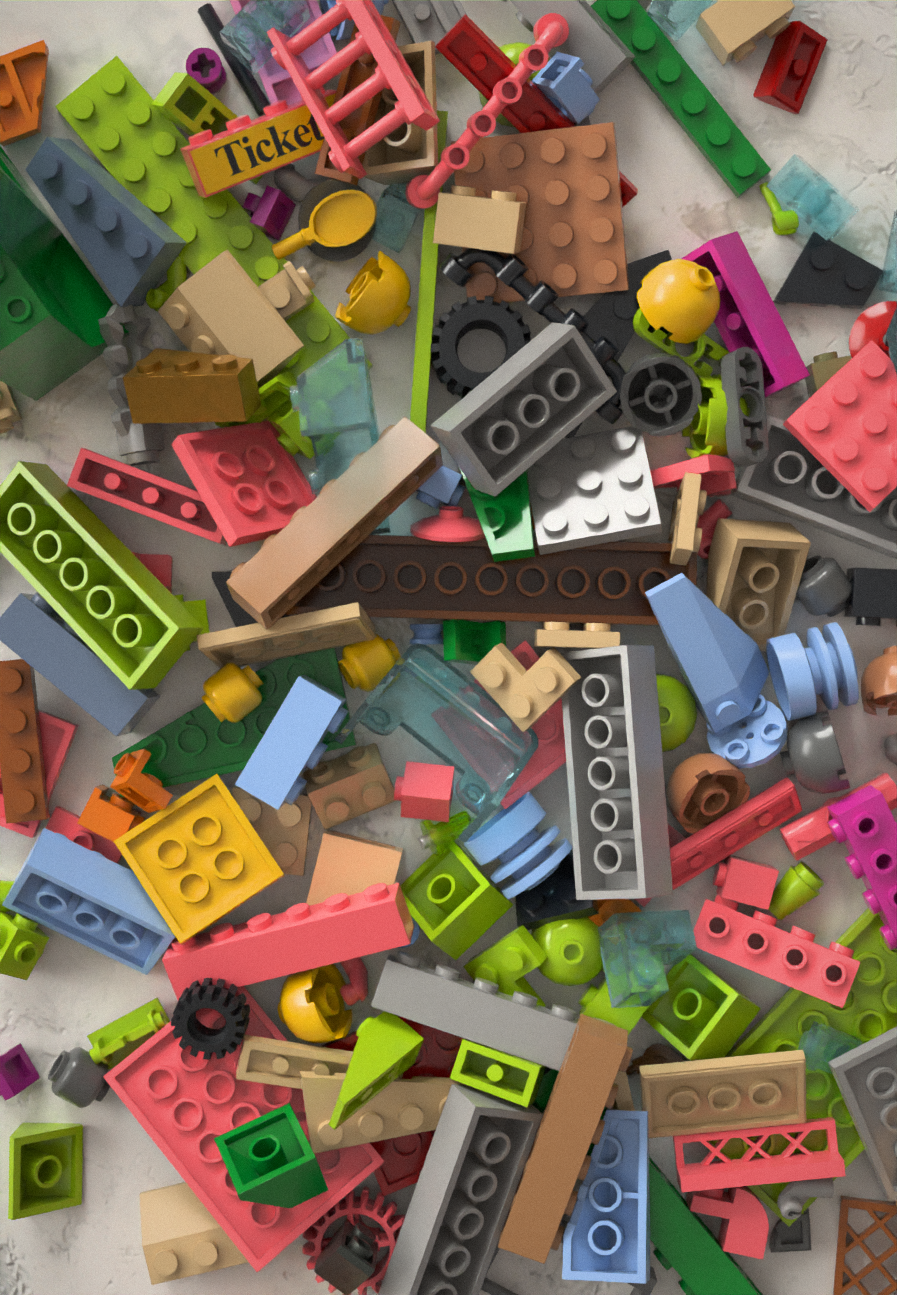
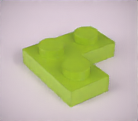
M521 925L469 959L463 966L474 981L475 978L491 981L499 985L497 991L513 996L514 991L529 994L538 999L537 1005L546 1006L523 977L540 966L547 958L546 953L524 925Z

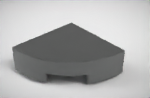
M808 1208L790 1227L781 1219L778 1220L770 1236L769 1249L771 1253L811 1250Z

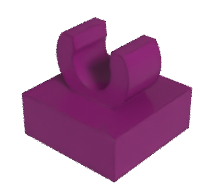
M268 185L262 197L249 192L242 205V208L251 211L252 218L250 222L266 236L278 241L296 207V204L281 190Z
M21 1043L0 1055V1096L2 1095L6 1101L40 1078Z

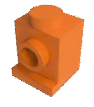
M102 784L94 788L77 824L114 842L144 822L146 818L140 816L141 812L133 809L134 803L127 798L120 797L117 793H113L111 797L107 796L109 787Z

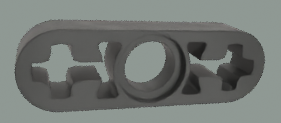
M741 347L723 357L721 361L722 389L725 392L728 406L725 426L727 452L735 465L746 468L766 459L769 452L762 363L758 354L753 349ZM741 397L749 406V417L744 415L740 408Z

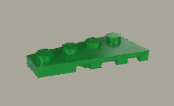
M460 469L494 562L535 557L528 469L497 496L475 490Z

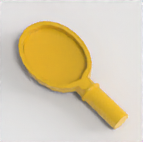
M350 189L335 192L324 198L314 208L310 216L309 227L302 228L301 231L273 244V253L280 260L306 246H311L316 241L327 247H340L357 242L375 224L377 217L376 203L367 193L361 190Z

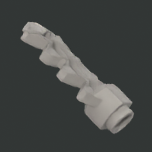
M119 304L111 306L107 315L98 319L100 334L108 345L102 353L106 366L113 376L108 380V392L112 400L119 407L111 415L112 423L116 428L119 455L126 456L127 465L130 466L156 463L160 461L158 451L165 449L162 423L133 424L123 382V376L127 374L126 368L128 367L126 347L122 345L124 336L123 326L129 331L127 347L132 352L133 365L131 369H133L137 361L144 359L153 351L141 344L151 324L150 318L138 316L132 304L127 307H120Z

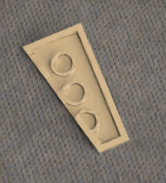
M300 1071L309 1143L312 1151L315 1154L436 1130L451 1085L466 1084L443 1077L413 1076L412 1079H396L334 1130L329 1125L346 1073H334V1076L315 1075V1072Z

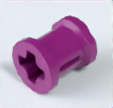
M198 48L188 55L186 60L187 73L212 95L220 92L222 86L226 83V72L219 55L209 48ZM210 66V76L203 78L201 75L203 74V67Z

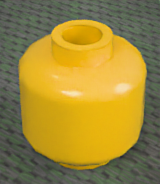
M376 634L377 637L374 640L346 645L343 648L342 659L338 661V665L344 679L352 689L358 687L362 691L371 692L396 677L398 672L396 661L400 660L401 656L397 646L390 638L384 640L380 635Z
M229 662L205 680L203 683L205 694L201 698L221 723L225 719L229 722L237 723L261 704L262 695L257 688L263 682L249 665L241 669L237 664Z

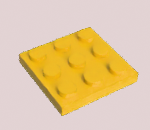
M215 774L168 805L166 809L160 810L114 841L181 945L285 876L218 774Z

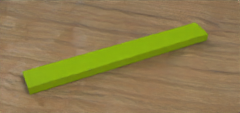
M437 110V116L440 120L437 123L439 164L441 153L446 148L448 111ZM444 184L440 188V192H443ZM438 201L432 207L426 208L424 212L410 421L425 433L427 429L431 344L434 329L439 244L433 243Z

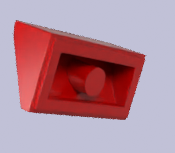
M792 21L789 22L790 25L782 33L776 36L753 96L782 110L799 114L828 39L803 22Z

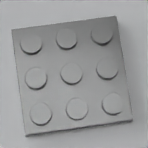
M630 426L562 439L528 468L530 502L540 555L662 533L643 435L639 428L636 429Z

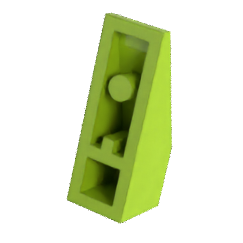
M175 72L151 104L189 136L211 129L213 135L228 130L226 122L238 118L235 113L188 73ZM263 175L249 181L257 185Z
M383 1011L376 1018L368 1017L359 1026L356 1032V1036L359 1038L329 1125L334 1130L415 1063L424 1038L397 1015Z

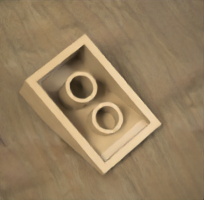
M718 518L708 554L707 597L758 644L760 651H766L767 639L785 635L811 542L791 523Z

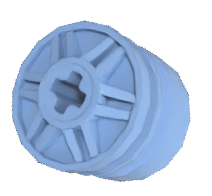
M837 622L823 625L822 634L817 627L809 628L807 631V648L803 647L796 633H789L766 640V654L770 676L778 703L787 720L791 721L815 715L817 710L816 695H820L828 710L837 709L839 699L844 706L858 703V675L855 659L850 645L847 643L845 635Z
M530 792L523 795L507 809L501 810L464 843L481 866L497 858L500 860L501 864L490 877L494 883L500 882L512 875L501 888V892L507 900L523 891L534 888L544 881L559 867L560 862L572 850V845L566 838L549 846L560 833L556 825L540 833L536 830V827L547 813Z

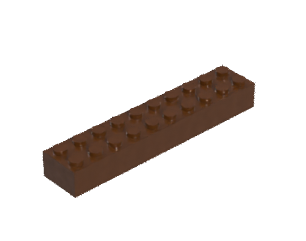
M368 535L286 614L298 615L358 602L369 617L659 625L645 592L680 573H683L694 585H697V553H691L686 566L670 563L672 543L608 542L540 555L537 539H534L535 557L494 562L486 538L470 542H439L421 539L416 536Z

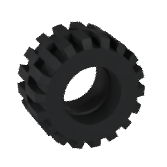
M476 296L468 297L467 302L460 304L458 301L451 306V310L448 313L444 312L439 318V324L434 328L432 334V364L440 383H443L447 387V391L452 395L457 394L462 399L495 371L478 373L462 365L458 357L457 348L460 339L466 333L475 329H487L499 335L505 344L506 350L501 365L531 341V331L528 324L525 325L522 321L523 316L518 310L515 312L509 308L510 304L503 300L501 303L493 301L494 297L485 296V300H476Z

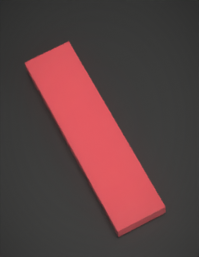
M788 777L784 778L670 848L673 890L802 811L795 785Z

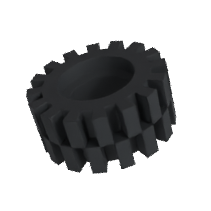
M204 978L202 985H200L198 980L193 982L189 989L186 987L182 992L171 1019V1026H175L172 1032L175 1039L182 1036L179 1046L183 1050L188 1045L192 1046L190 1054L195 1057L198 1051H203V1059L210 1060L213 1052L216 1053L217 1059L224 1058L226 1051L229 1054L233 1053L237 1045H240L250 1020V1017H248L250 1006L244 1005L247 999L244 993L237 997L235 996L238 989L237 986L231 984L229 989L223 987L226 980L219 978L216 985H212V978ZM202 1008L214 1009L225 1017L226 1025L220 1029L208 1028L198 1021L196 1012Z

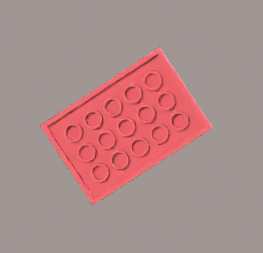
M244 986L238 987L235 996L237 997L244 993L247 998L244 1005L250 1006L248 1016L250 1020L245 1035L287 1041ZM202 1008L196 1012L198 1021L208 1028L220 1029L226 1025L225 1017L214 1009ZM170 1021L103 1077L255 1271L258 1272L385 1161L370 1143L315 1153L314 1155L328 1191L293 1208L240 1200L214 1138L290 1103L309 1142L302 1089L236 1079V1069L242 1042L240 1045H237L233 1053L229 1054L226 1051L224 1058L217 1059L216 1053L213 1052L210 1060L203 1059V1051H198L195 1057L190 1054L192 1046L188 1045L184 1050L179 1046L182 1036L174 1038L172 1032L175 1026H171Z

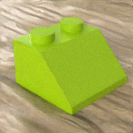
M451 837L400 885L410 915L431 942L455 961L514 905L509 899L507 900L497 884Z
M685 950L666 975V984L641 1017L689 1060L694 1061L724 1058L761 1008L735 986Z

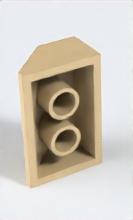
M426 41L398 46L437 115L435 42ZM383 89L374 124L395 109L394 104L398 99L392 89ZM406 122L366 151L363 168L367 175L364 177L382 185L409 182L412 178L419 175L430 174L438 165L437 124L427 131L413 123L410 125Z
M228 250L222 252L177 287L158 310V313L190 352L235 355L236 357L253 359L258 389L276 377L305 346Z
M186 1182L140 1193L142 1247L151 1285L248 1263V1260Z

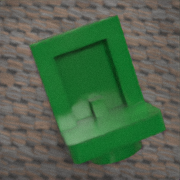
M459 619L443 621L444 661L477 665L496 645L503 643L506 646V623L504 621L485 623Z

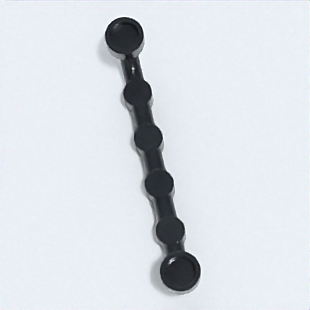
M468 248L459 256L450 253L440 264V269L460 287H465L475 275L474 271L470 268L472 265L479 262L485 263L503 283L519 293L535 312L543 315L550 323L575 326L604 372L612 379L613 386L617 390L611 398L595 411L610 424H614L624 414L622 412L619 392L626 372L620 363L614 359L619 350L611 341L604 336H600L597 341H594L584 331L589 325L588 321L573 308L566 314L554 304L559 295L547 283L541 280L534 286L523 275L529 268L515 254L509 253L504 258L496 251Z

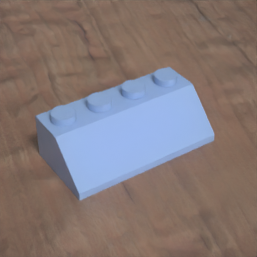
M46 828L42 830L2 906L145 975L150 972L175 938V935L132 869H127L105 858L101 853L91 851L69 840L66 836L54 833Z

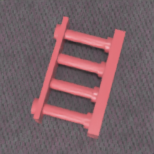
M336 0L337 4L293 38L275 28H271L267 31V34L274 45L271 49L274 59L284 70H288L331 148V151L328 152L331 162L341 173L346 172L361 179L367 175L358 159L361 154L405 122L408 125L413 123L427 131L440 122L372 0ZM345 19L350 21L353 19L359 29L355 34L356 39L313 72H310L300 54ZM365 53L373 54L379 65L375 68L376 73L333 106L329 107L319 88ZM384 88L392 89L398 99L394 104L395 109L349 142L339 122Z

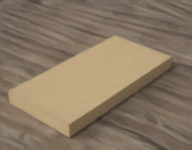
M357 602L280 618L268 630L260 623H254L197 635L198 649L219 668H222L229 662H233L241 667L374 640L377 636L375 624Z
M803 1050L639 1066L642 1111H648L649 1138L806 1123V1058Z

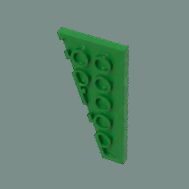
M330 648L276 659L255 672L263 682L257 688L262 695V702L242 720L232 723L225 719L221 723L206 703H203L112 757L114 768L124 754H130L145 748L151 755L141 773H148L158 778L163 783L162 788L209 778L215 774L223 775L243 770L299 676L307 675L346 698L336 649ZM346 700L345 704L343 705V708L349 711L348 703ZM350 712L346 715L337 732L334 734L329 731L327 732L322 743L328 746L325 752L357 744Z

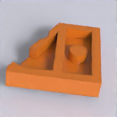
M44 40L0 56V144L3 147L41 133L49 49Z

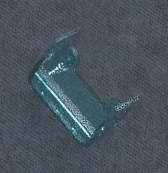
M363 337L345 339L297 376V385L290 386L293 411H299L301 436H311L315 454L316 469L309 470L312 494H320V491L328 481L339 478L349 468L354 457L361 452H367L378 441L380 436ZM389 516L369 535L391 533Z
M413 644L406 650L335 738L337 742L342 744L359 722L369 731L381 736L390 735L398 726H401L448 765L454 766V769L462 775L455 787L456 795L462 805L474 813V816L458 837L464 843L498 807L538 748V738L532 728L522 732L489 693L450 662L444 661V658L435 650L424 644Z

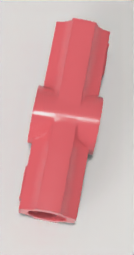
M885 772L840 797L830 798L821 807L780 828L779 831L782 839L794 859L798 861L835 841L836 839L827 823L832 820L827 807L869 785H872L883 794L890 811L897 808V786L889 774Z

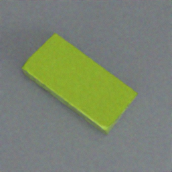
M286 371L258 389L261 407L246 422H215V425L224 428L256 422L260 423L301 394L293 373Z

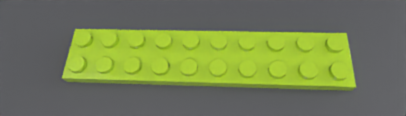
M115 56L55 106L112 177L187 242L178 256L183 257V262L193 275L226 250L232 254L257 287L284 270L283 265L287 263L285 258L280 260L276 258L272 250L273 244L250 222L251 217L228 189L206 198L198 195L180 148L188 146L190 143L169 118L151 105L154 101L118 56ZM310 290L315 302L285 321L305 346L278 375L291 371L300 393L307 395L313 402L319 400L326 406L370 370L373 365Z

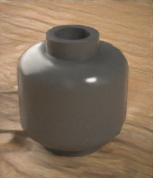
M821 556L807 559L796 593L797 597L811 615L820 616L827 614L828 617L838 615L848 606L847 599L852 594V583L835 559L822 558Z
M76 1047L69 1052L64 1050L55 1060L48 1075V1080L52 1081V1092L79 1108L89 1106L94 1100L100 1102L110 1088V1085L103 1077L108 1073L109 1066L103 1062L95 1064L90 1053L83 1048Z

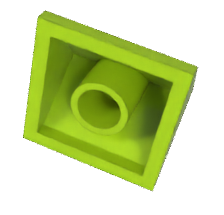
M23 1122L9 1137L8 1219L16 1220L82 1205V1124Z

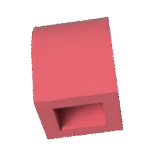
M747 1186L728 1188V1192H725L724 1188L687 1192L686 1202L690 1211L722 1218L718 1240L723 1251L763 1260L769 1232L768 1217L759 1198Z

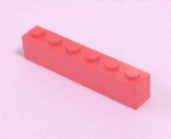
M378 883L369 886L361 893L349 896L346 893L335 894L322 903L310 906L307 903H300L290 907L286 912L275 915L261 913L253 916L247 922L236 925L222 923L213 927L209 932L197 934L182 945L175 937L169 944L162 961L179 1001L186 987L189 989L191 984L197 980L202 985L204 978H212V985H216L219 978L226 980L223 986L226 989H229L231 984L242 987L409 945L414 924L400 884L396 883L387 886L385 883Z

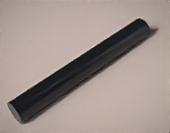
M211 3L201 6L197 11L256 113L258 116L264 115L263 108L270 105Z

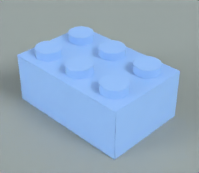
M307 675L299 676L235 785L277 810L285 803L292 805L307 783V780L301 778L307 767L313 770L328 747L322 743L327 732L329 731L333 734L337 732L349 711L343 708L347 699Z

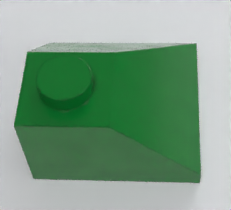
M290 1103L214 1138L237 1194L242 1201L293 1208L328 1191L317 1159Z

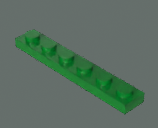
M597 0L591 5L595 12L634 54L635 58L631 61V65L737 198L770 173V167L637 0Z

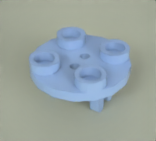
M759 694L750 715L717 733H714L706 722L708 729L707 740L711 752L722 756L738 768H753L767 763L779 754L787 740L788 726L782 711L772 702L765 700L761 694Z

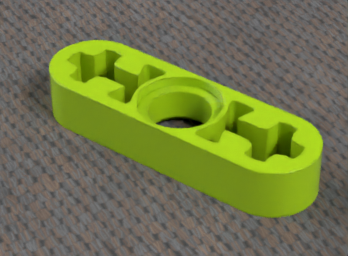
M638 308L633 317V327L638 336L660 352L676 355L691 365L697 377L722 379L719 374L711 376L713 368L706 362L697 360L702 355L710 360L723 359L729 353L726 349L703 334L694 341L693 351L688 356L683 357L676 350V342L668 339L673 333L665 334L659 329L648 331L650 323L646 320L641 309Z

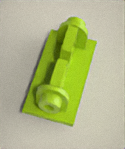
M158 997L87 1035L93 1046L89 1053L95 1064L100 1062L108 1064V1070L115 1067L170 1022Z

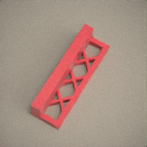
M833 1117L807 1119L806 1123L673 1136L677 1182L681 1192L846 1176L844 1159L838 1152L836 1124ZM826 1129L828 1150L810 1151L801 1144L811 1130ZM791 1132H799L795 1138L789 1134ZM771 1134H782L791 1142L781 1155H770L761 1148V1145ZM751 1136H759L755 1142L749 1138ZM741 1138L751 1147L741 1159H730L720 1151L729 1139ZM711 1140H719L715 1146L709 1142ZM701 1142L710 1152L701 1163L685 1164L683 1143ZM796 1148L802 1151L801 1153H793ZM756 1151L762 1155L761 1157H752ZM716 1155L722 1159L721 1161H712Z

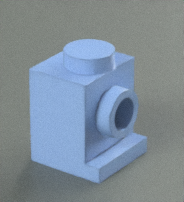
M556 52L547 65L532 79V82L570 121L579 124L582 119L588 117L593 112L595 105L600 99L591 88L593 84L592 79L581 69L584 65L581 58Z
M445 466L440 467L416 490L418 492L416 499L435 509L438 508L440 503L446 506H457L466 488L460 485L462 475Z

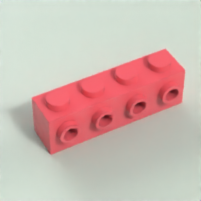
M716 895L714 902L708 899L705 900L690 937L689 945L843 1008L861 963L852 959L854 950L832 941L829 949L813 943L815 934L795 926L792 927L790 933L775 927L776 918L754 910L752 917L737 911L739 903L722 898L720 895Z

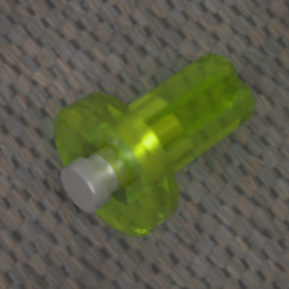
M461 811L451 816L449 822L441 821L433 825L431 820H423L420 822L423 835L418 837V841L423 850L430 848L436 858L445 855V844L472 832L474 829L473 820L467 811Z

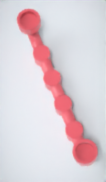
M549 13L536 22L533 29L535 44L520 53L519 64L507 78L496 83L493 88V96L483 109L468 118L467 129L456 143L442 151L441 161L430 175H419L408 182L405 195L411 206L417 209H426L436 204L442 185L454 171L462 169L468 164L471 149L480 138L490 135L495 130V119L503 109L520 99L523 84L532 73L543 69L547 65L548 53L551 49L562 45L569 35V26L563 16L557 13Z

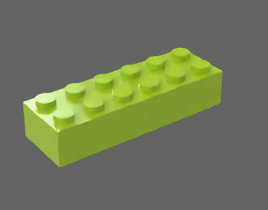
M18 461L0 485V552L129 690L156 688L204 627L47 464Z

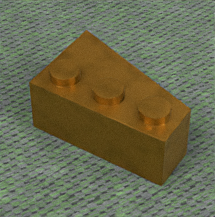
M156 348L144 359L137 361L136 366L123 376L133 424L246 422L261 407L253 359Z

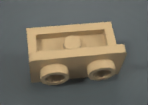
M376 743L356 747L348 754L328 762H320L313 770L309 769L303 773V778L307 780L305 785L307 794L325 830L397 801L394 800L395 787L385 768Z

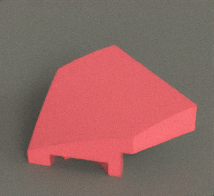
M707 454L650 471L654 489L677 488L678 492L685 472L702 475L700 490H706V496H728L731 494L732 489L737 488L734 463L731 459L718 455Z

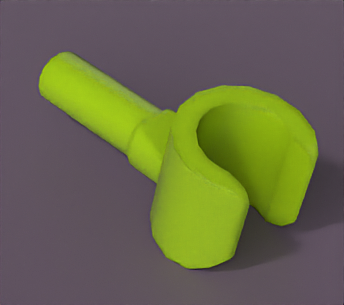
M769 183L761 184L759 188L772 213L774 233L780 236L796 233V228L799 226L796 210L782 211L781 205Z

